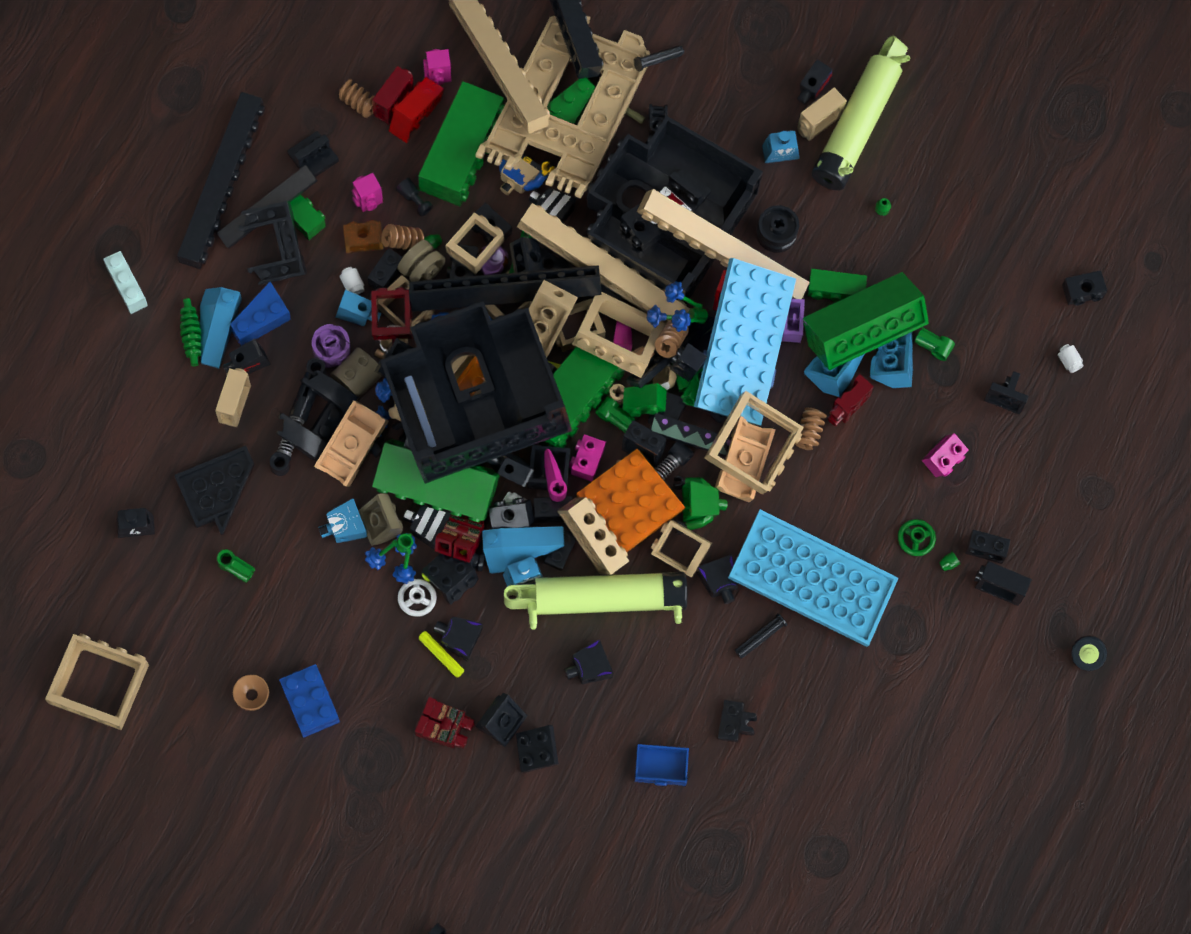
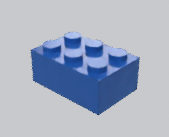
M316 664L279 679L303 738L340 723Z

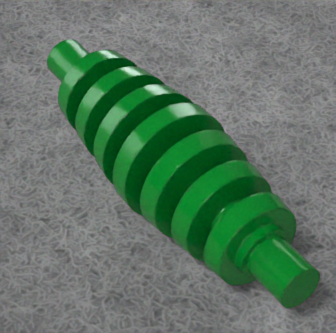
M186 298L183 299L184 307L180 310L182 315L180 317L182 322L180 324V335L184 344V350L186 351L185 355L187 358H190L191 366L194 367L199 365L198 357L201 356V328H199L200 323L196 314V308L191 306V299Z

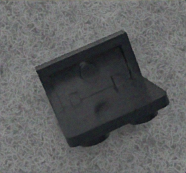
M440 553L422 570L423 575L442 592L445 600L450 605L454 601L459 600L463 593L475 586L479 580L475 569L468 562L453 558V554L450 557Z

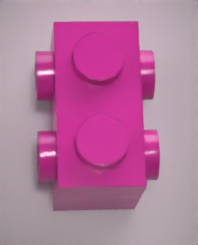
M433 49L426 52V59H423L425 77H428L438 85L451 82V65L448 49Z
M373 173L367 176H360L353 182V190L351 191L354 197L352 198L356 207H360L363 212L366 210L371 211L383 203L382 189Z
M953 433L946 435L921 461L935 477H946L953 471L952 467L955 464H959L965 459L964 455L969 450L957 435Z
M584 434L583 439H579L575 448L578 451L576 457L572 456L569 464L571 475L592 482L605 450L606 442Z

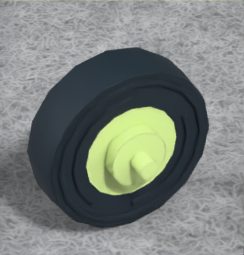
M1084 636L1074 643L1071 655L1077 667L1092 671L1104 664L1107 650L1100 639L1095 636Z

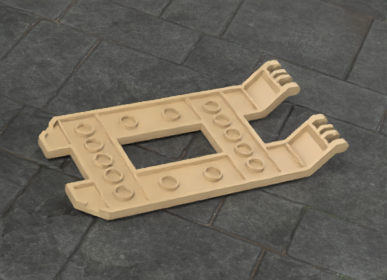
M556 16L549 18L523 69L527 81L530 80L533 85L535 94H539L543 107H547L569 62H572ZM587 16V24H589L590 16ZM624 30L619 42L616 43L592 34L593 40L598 46V54L603 59V68L600 71L602 76L578 125L550 115L548 118L549 126L528 134L507 100L487 141L480 144L475 157L481 159L486 152L489 154L487 158L489 163H492L494 158L497 157L495 165L499 166L502 159L507 161L505 169L511 171L514 164L520 161L527 145H532L561 157L557 167L550 172L545 185L551 187L554 181L557 180L559 181L558 190L562 191L564 185L567 184L565 193H570L572 187L577 188L575 197L581 198L592 183L647 69L646 67L642 71H637L634 66L635 57L641 58L650 55L644 46L642 37Z

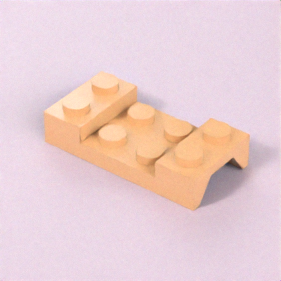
M353 400L314 467L336 478L344 486L350 487L366 455L377 437H380L389 421L358 401Z
M740 416L734 425L725 461L760 481L775 429L760 428L748 423L744 417ZM724 470L719 472L715 488L720 492L746 502H751L754 499L756 490Z

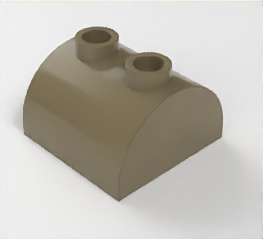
M358 347L330 374L333 380L358 397L357 401L382 376L374 372L378 363L368 353Z
M377 494L358 510L371 546L387 542L397 537L403 531V524L398 520L395 512V504L391 502L388 494Z

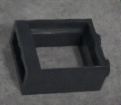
M633 420L623 436L622 451L630 454L638 449L640 452H643L642 455L655 468L664 453L667 438Z
M988 561L985 566L982 565L980 570H978L974 581L977 582L976 589L1019 606L1027 593L1032 579Z

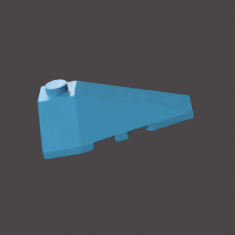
M223 287L205 289L200 304L201 364L220 369L232 332L230 324L237 317L242 298L240 292Z
M912 332L878 347L876 356H873L871 360L870 377L891 388L912 387L913 353Z
M864 354L832 370H828L822 361L816 357L805 369L804 374L822 392L840 397L849 386Z
M563 526L499 528L482 531L483 551L491 574L504 572L508 565L529 557L544 556L564 546Z

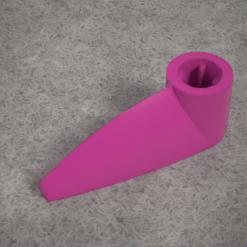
M617 321L613 343L632 351L631 327Z
M546 449L544 451V461L549 496L553 501L560 502L566 498L567 485L563 481L550 449ZM559 488V490H561V493L557 494V491H555V489Z

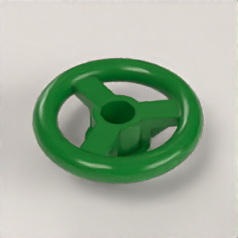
M913 519L905 522L900 527L898 542L902 550L907 554L923 556L929 553L935 546L936 535L929 523L920 519ZM912 525H920L926 528L927 531H925L921 527H915L913 530L909 527ZM904 532L910 536L913 542L912 549L904 542ZM914 535H919L920 539H916ZM930 537L929 545L925 549L918 551L919 544L925 538Z

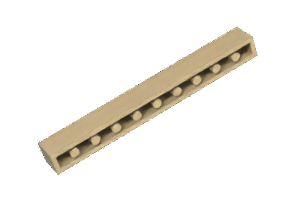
M449 0L451 9L528 134L549 126L548 118L550 113L548 108L543 107L539 94H535L533 85L530 80L527 81L523 68L518 67L515 55L510 54L508 44L502 41L500 31L498 29L495 30L493 21L490 16L487 17L483 4H479L478 0Z
M652 189L645 193L637 210L643 219L655 222L660 229L672 232L675 238L689 242L692 248L704 251L706 256L713 259L716 258L725 267H728L729 258H735L796 278L792 299L803 298L809 281L658 191Z
M532 203L520 220L518 228L576 267L599 265L601 283L646 314L654 305L660 308L661 313H666L667 315H674L675 310L680 311L681 309H685L686 313H688L690 308L683 301L667 302L664 289L661 290L655 286L652 280L640 276L637 270L628 268L622 260L612 257L604 248L594 245L589 238L579 235L573 227L561 223L558 217L551 216L545 212L543 207ZM666 319V321H663V322L667 323L668 321H670V320H672V319Z

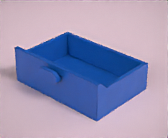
M638 744L635 782L655 783L658 786H667V784L686 786L689 748Z

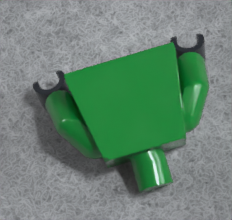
M679 475L674 477V481L681 482L680 484H673V487L676 490L682 489L683 505L685 506L683 521H687L686 524L682 522L677 523L689 530L699 529L711 523L713 518L719 515V510L725 511L727 509V500L719 499V490L712 487L703 478L688 477L683 479ZM676 531V534L678 535L684 534L681 531Z

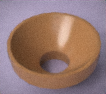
M246 675L235 683L233 697L239 707L244 710L254 711L263 707L267 702L269 688L261 677ZM248 691H257L258 697L252 701L246 698Z

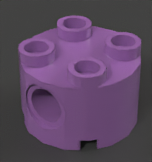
M327 324L315 331L312 338L313 354L316 358L325 362L326 368L339 366L350 355V339L342 327Z

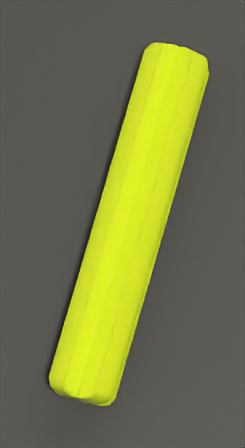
M427 631L420 634L419 640L456 678L464 673V669Z

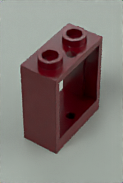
M397 66L372 99L374 116L388 125L392 120L394 105L397 102L400 103L405 94L414 89L413 75L409 70L401 69Z
M398 287L395 290L378 288L376 291H371L373 339H412L410 328L412 327V309L409 290L404 287ZM405 298V326L378 328V299Z

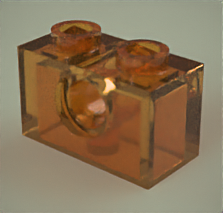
M369 220L366 223L350 222L347 225H343L346 253L384 249L381 242V221ZM361 233H366L368 235L365 238L359 237Z

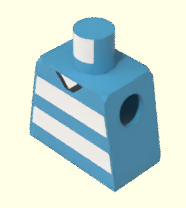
M529 557L508 565L503 573V578L508 587L510 585L535 584V578H543V575L535 558Z

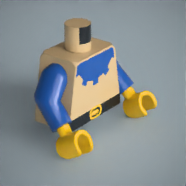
M523 154L520 161L514 164L510 171L505 169L507 161L502 159L499 171L501 173V180L505 183L501 186L500 190L504 194L509 195L513 189L521 194L525 191L537 189L546 180L547 174L554 170L555 167L551 166L547 170V165L550 162H544L540 166Z

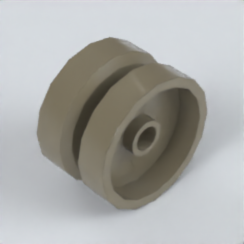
M422 240L403 256L399 262L398 271L405 277L410 276V282L432 280L443 267L445 257L438 251L433 252V246L427 240Z

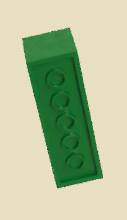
M464 81L462 82L418 175L419 191L459 207L463 201H467L469 196L468 189L470 185H474L477 178L475 174L477 170H481L484 163L483 158L475 157L480 144L487 141L505 106L504 97Z
M903 272L803 318L808 346L828 370H832L929 324L924 295Z
M576 347L553 374L565 405L572 431L545 440L539 444L542 446L564 448L569 436L573 437L577 433L579 424L581 422L585 423L590 417L589 412L601 404L603 395L610 393L613 383L616 380H621L625 374L624 369Z
M391 438L384 443L372 487L377 488V492L385 494L391 492L399 499L406 500V498H410L419 505L427 503L432 505L433 509L443 511V509L450 510L452 515L461 517L463 514L469 516V520L475 522L484 521L489 516L488 508L492 505L500 475L493 469L476 465L425 484L411 449L404 448L405 442Z

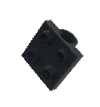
M553 725L516 733L521 772L527 773L559 764Z

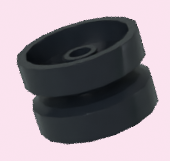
M782 205L771 206L765 209L760 216L756 231L757 240L764 249L773 253H781L789 250L795 244L800 227L799 219L795 212L789 207Z

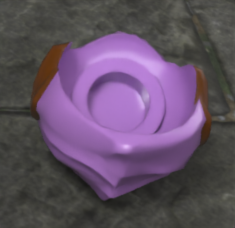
M487 246L483 247V248L479 251L478 256L483 252V250H484ZM500 246L480 271L485 275L500 274L508 265L507 251Z

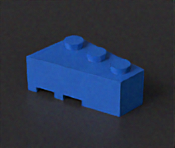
M269 282L235 318L230 326L232 333L240 346L281 326L291 320L287 307L272 283Z

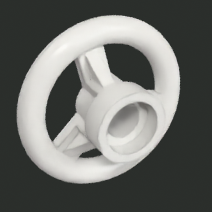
M414 579L412 582L409 581L407 584H403L398 593L400 608L406 614L415 617L428 614L434 608L437 600L434 587L422 579ZM413 585L414 588L409 592V599L404 602L405 591ZM419 585L429 590L431 600L425 598L424 590ZM419 594L421 597L415 599L414 595ZM414 603H422L427 606L425 609L420 611H414L408 608Z

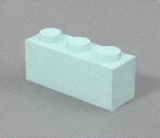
M121 251L104 258L106 268L130 314L147 307L146 299Z

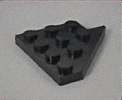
M246 446L174 475L196 528L215 521L220 534H224L254 466Z

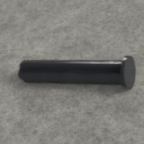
M679 45L641 58L635 57L634 66L637 71H642L646 67L682 56L684 49Z
M777 613L772 621L735 649L737 656L741 659L744 658L780 628L786 627V621Z

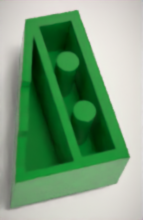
M587 78L577 80L548 103L547 108L550 115L578 125L596 87Z

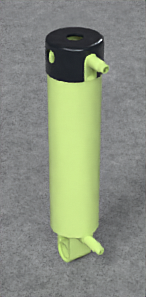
M890 36L885 41L879 54L870 58L834 131L812 170L811 175L813 179L823 187L835 191L845 188L853 168L901 76L902 69L900 64L910 60V56L905 55L908 47L895 36Z
M684 571L535 578V584L510 585L504 590V604L509 609H528L529 624L533 630L537 628V615L663 610L674 611L675 623L680 624L682 622V610L687 609V580ZM511 595H514V596H516L517 598H515V599H510V598H508V597L511 596Z

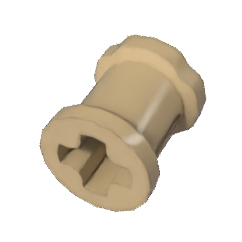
M615 384L610 388L609 397L621 405L623 404L625 387L621 384Z

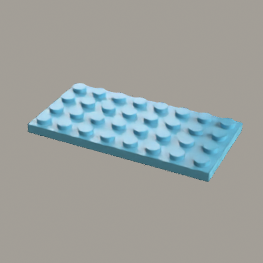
M729 258L694 407L728 417L739 396L744 391L749 392L767 404L796 278L735 258ZM746 405L740 416L744 417L748 423L761 426L764 415Z
M761 509L757 513L728 576L729 579L866 647L869 646L898 581V577Z

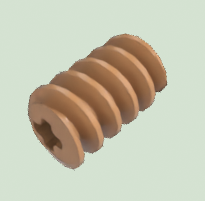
M349 79L341 87L339 99L345 101V104L351 105V108L356 109L359 114L362 113L363 117H370L373 114L372 99L375 96L373 95L368 98L370 92L367 91L362 94L364 88L361 87L357 90L358 84L355 83L351 86L352 79Z
M393 224L386 225L381 236V242L384 247L402 248L403 250H410L415 244L424 240V234L420 228Z
M672 320L668 321L655 341V349L658 354L665 358L675 356L688 335V326L686 331L677 332L676 328L672 326Z
M808 407L804 408L803 418L800 421L801 426L804 427L801 431V440L797 444L795 443V445L805 450H813V446L819 445L815 439L821 438L816 432L823 431L818 425L823 426L825 424L820 418L825 419L827 415L818 409Z

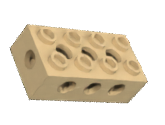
M544 280L529 307V312L545 355L548 357L578 297Z
M576 497L560 508L558 513L599 574L611 575L629 562L626 557L628 554L622 546L617 544L616 535L605 526L606 521L603 516L598 515L594 508L596 507L593 501L586 497Z

